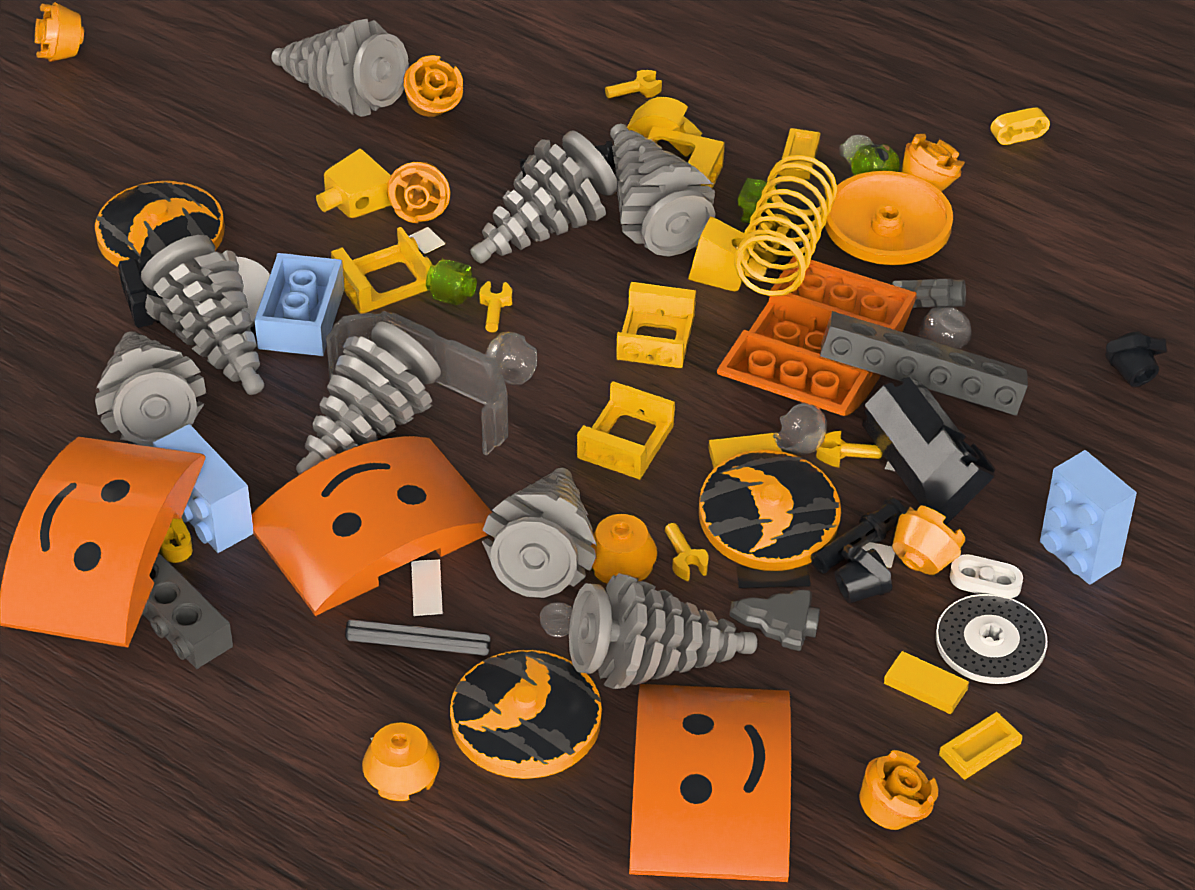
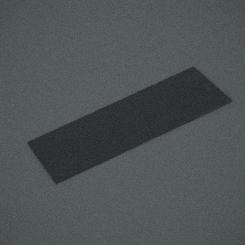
M808 565L783 571H763L749 567H736L739 588L811 586Z

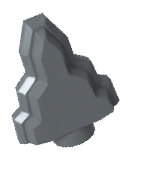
M964 279L893 281L892 283L894 286L916 292L913 308L964 307L966 303V284Z
M793 590L790 594H773L767 599L752 597L733 601L729 616L745 626L761 629L765 637L780 641L782 647L800 651L806 636L816 638L820 608L811 607V591Z

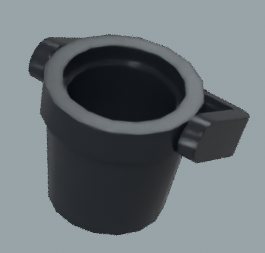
M1130 332L1108 342L1105 356L1110 365L1117 369L1130 386L1139 387L1150 382L1158 374L1159 366L1154 356L1167 352L1166 339L1146 336L1141 332Z
M851 544L843 548L840 555L849 563L834 571L838 588L846 602L850 604L878 594L881 596L892 591L891 572L886 568L881 556L875 549L872 548L865 551L863 548Z

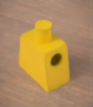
M360 148L325 171V191L316 195L317 204L323 212L338 207L349 218H356L391 206L387 195V185L391 175Z
M710 216L700 236L688 280L734 292L739 291L743 282L737 275L734 259L739 243L744 238V233ZM757 242L751 244L753 251ZM745 249L744 257L748 266L754 272L765 277L768 268L756 262ZM741 266L745 277H749L759 282H762L750 276V274Z

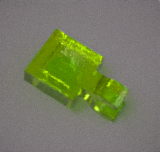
M747 178L738 197V206L744 209L741 217L742 222L750 223V217L756 210V203L761 198L762 190L767 184L764 180ZM770 198L767 199V203H773Z

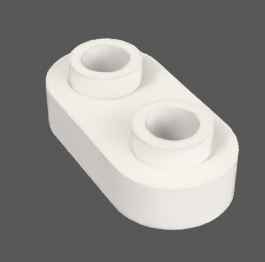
M966 554L955 559L951 564L950 570L952 584L964 591L976 594H994L1011 599L1017 597L1021 592L1023 583L1022 572L1014 565Z

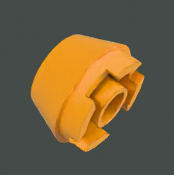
M56 2L52 5L41 4L40 10L44 11L43 19H36L34 38L36 44H41V51H37L36 56L48 59L49 62L75 57L80 44L84 40V27L81 26L80 14Z
M430 55L420 58L407 69L404 76V89L410 107L418 114L427 117H435L453 109L460 102L463 95V78L459 69L456 66L453 68L448 63L441 61L440 56Z
M916 134L912 142L906 144L902 173L924 179L942 192L961 176V168L965 162L958 161L957 158L960 153L946 142L939 139L937 144L925 140L926 134Z
M424 161L404 164L394 171L388 181L387 195L395 213L400 218L411 223H418V221L432 220L444 212L450 200V188L445 176L435 165Z
M920 505L917 511L910 506L907 512L901 514L898 518L892 548L909 568L925 574L935 575L961 555L960 549L965 542L964 534L960 529L954 533L943 523L946 517L941 513L923 505Z
M628 514L611 515L598 524L593 533L597 546L593 543L591 545L596 553L592 566L594 575L606 584H608L613 575L617 576L618 573L638 578V581L644 580L652 571L657 559V547L646 525L639 518Z
M399 722L384 726L374 735L364 755L362 769L367 781L378 789V794L381 797L393 801L410 800L409 795L420 792L425 787L427 790L431 788L438 773L440 761L436 749L420 728L409 723Z
M893 750L888 756L877 757L867 765L859 800L864 812L876 824L886 829L899 830L926 818L932 812L934 802L938 797L937 782L934 777L928 780L926 775L917 767L920 763L917 758L908 753Z

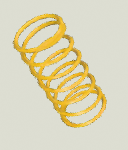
M804 155L787 156L777 162L770 171L767 184L762 190L761 198L756 203V210L750 217V224L746 228L744 238L739 243V247L735 252L734 266L742 282L758 294L771 297L784 296L797 290L804 280L805 271L810 265L811 256L815 252L816 243L821 237V231L826 224L827 216L831 211L832 203L836 199L837 184L833 173L825 164L817 159ZM801 160L815 164L816 166L821 168L828 176L830 185L827 183L822 174L814 170L812 167L799 163L789 162ZM798 168L808 171L818 178L823 185L827 198L826 202L819 190L804 179L794 176L775 177L786 169ZM791 181L802 184L814 193L819 200L820 206L816 208L812 201L798 192L788 189L776 190L775 185ZM779 195L796 197L807 204L810 209L803 210L785 203ZM770 198L773 203H767V199ZM770 208H779L790 215L799 216L805 224L797 225L787 219L777 217L770 211ZM765 212L768 216L762 217L761 213ZM814 215L815 220L810 221L807 217ZM764 222H775L785 228L793 229L799 237L790 238L782 233L772 231ZM759 225L763 230H756V226ZM809 229V233L805 235L802 230ZM763 241L779 243L790 251L776 250L766 245ZM757 242L761 248L774 255L795 256L797 261L785 265L769 263L761 259L753 251L751 244ZM803 242L804 247L799 249L796 243ZM746 249L756 262L767 268L783 271L799 267V270L789 277L779 279L764 277L754 272L748 266L744 257V251ZM741 266L750 276L765 283L783 284L792 281L794 283L784 290L769 291L760 289L750 283L745 277Z

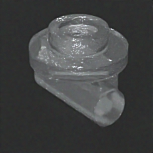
M853 135L847 139L845 144L840 145V156L845 157L853 165H865L874 156L875 148L870 147L874 144L865 135Z

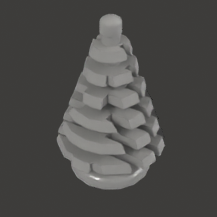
M368 19L357 20L350 24L339 26L336 29L316 34L310 38L307 37L301 41L293 42L285 48H276L271 55L273 63L277 66H282L296 80L309 83L310 89L318 92L323 98H328L332 103L337 106L340 105L350 114L354 115L353 113L360 117L370 115L371 109L376 111L379 107L392 105L404 90V76L409 68L408 55L404 44L397 36L388 34L375 20L368 22Z
M620 123L613 126L610 135L614 141L612 150L616 168L620 223L627 224L622 225V232L636 244L643 243L645 248H648L656 255L673 256L696 247L710 216L715 218L716 214L712 205L714 204L715 191L711 187L701 186V184L713 183L702 172L671 152L663 151L662 147L652 139L645 138L636 131H629L625 124Z
M574 130L566 133L562 141L564 151L556 144L551 147L550 140L541 139L534 148L535 155H529L524 163L526 176L523 177V173L520 171L514 179L513 185L515 190L513 189L512 192L507 190L503 197V202L509 211L502 206H497L493 212V219L498 228L496 229L495 226L488 222L482 230L485 239L471 248V255L474 260L482 264L495 251L500 256L512 253L508 243L510 240L514 246L522 250L531 245L529 237L536 242H541L550 238L549 232L551 234L556 232L557 235L568 232L569 223H571L572 228H579L586 225L587 220L597 221L606 215L605 207L601 204L597 192L604 196L616 193L617 178L601 153L582 134Z
M193 235L171 243L155 254L141 271L143 283L150 290L156 291L159 296L163 297L161 299L147 294L145 308L148 312L146 313L160 321L161 324L172 333H175L187 345H196L192 349L200 356L208 357L207 361L216 369H224L223 374L231 381L241 380L247 394L255 395L261 392L265 385L260 375L255 372L260 366L258 353L252 352L257 344L254 334L249 327L252 324L250 314L242 311L244 307L248 308L246 295L243 293L242 276L238 273L239 264L236 254L228 250L224 253L215 252V245L207 235Z
M383 321L378 322L373 327L371 333L372 341L362 336L360 338L353 336L346 339L343 346L344 355L339 356L335 371L337 375H331V380L327 386L330 396L329 398L323 397L319 405L322 413L326 416L316 415L313 422V430L317 432L319 438L308 435L305 449L309 451V454L306 458H302L296 466L299 475L318 463L336 455L335 452L341 453L357 447V444L363 445L378 440L376 434L385 436L396 431L394 430L395 424H406L414 419L411 416L424 412L433 406L430 404L432 402L430 394L424 390L423 384L436 382L440 377L441 370L434 358L418 341L405 331Z
M127 332L115 347L114 355L107 362L108 365L103 371L102 378L96 387L100 391L95 397L97 414L107 412L102 415L100 421L110 433L119 430L122 433L120 440L154 447L153 442L188 424L192 426L196 416L204 406V403L196 402V397L206 393L204 377L200 375L194 376L201 371L187 356L183 357L182 352L160 344L156 340L152 341L136 332Z
M555 469L552 473L544 476L532 485L530 484L523 490L503 500L492 510L494 512L488 515L482 531L494 537V542L487 538L482 543L498 579L511 591L526 597L545 598L560 593L568 585L574 587L586 577L585 569L591 570L596 558L595 549L591 545L593 543L597 546L592 532L591 523L587 517L588 513L580 500L579 489H577L572 479V474L568 469Z
M620 573L617 576L613 575L606 586V591L601 585L585 583L577 594L570 618L569 651L574 668L580 673H594L598 670L600 679L608 678L604 686L612 689L626 688L630 684L638 685L647 682L649 679L655 680L668 677L673 671H679V673L686 672L694 666L695 668L707 667L714 660L719 663L728 661L733 658L736 651L742 654H753L757 648V637L754 633L742 631L734 633L736 631L734 623L725 619L717 621L713 612L701 609L698 611L696 605L680 602L678 598L673 597L666 590H654L656 586L643 581L637 582L638 579Z

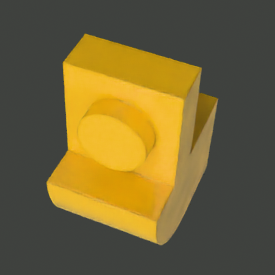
M656 97L648 100L635 110L627 126L629 131H636L644 137L649 136L653 126L700 137L702 135V132L684 117L688 106L669 97ZM669 142L685 157L690 155L695 149L691 146Z

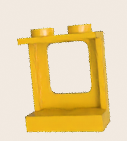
M653 126L649 136L645 138L652 139L656 144L657 140H665L695 148L688 163L697 168L713 183L701 184V186L713 188L723 168L725 142Z
M402 227L397 228V245L352 260L343 247L331 251V259L342 260L344 292L360 315L431 290V275L434 273L432 263L427 256L424 257L421 254L416 240L413 237L409 238ZM397 262H402L406 264L417 279L410 284L384 293H378L367 280L365 274Z
M631 282L629 305L622 332L617 333V360L683 368L695 317L696 290ZM641 326L671 329L676 331V337L673 340L637 335V331Z
M612 381L610 384V401L592 428L583 425L577 434V458L640 480L674 427L675 402ZM627 415L656 426L644 446L608 434L620 416Z

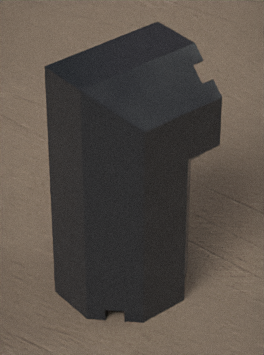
M911 377L901 379L904 384L897 387L893 383L883 385L864 405L867 421L863 419L862 426L919 504L944 515L946 518L943 523L947 525L995 477V467L974 443L970 446L963 441L966 436L959 431L925 385Z

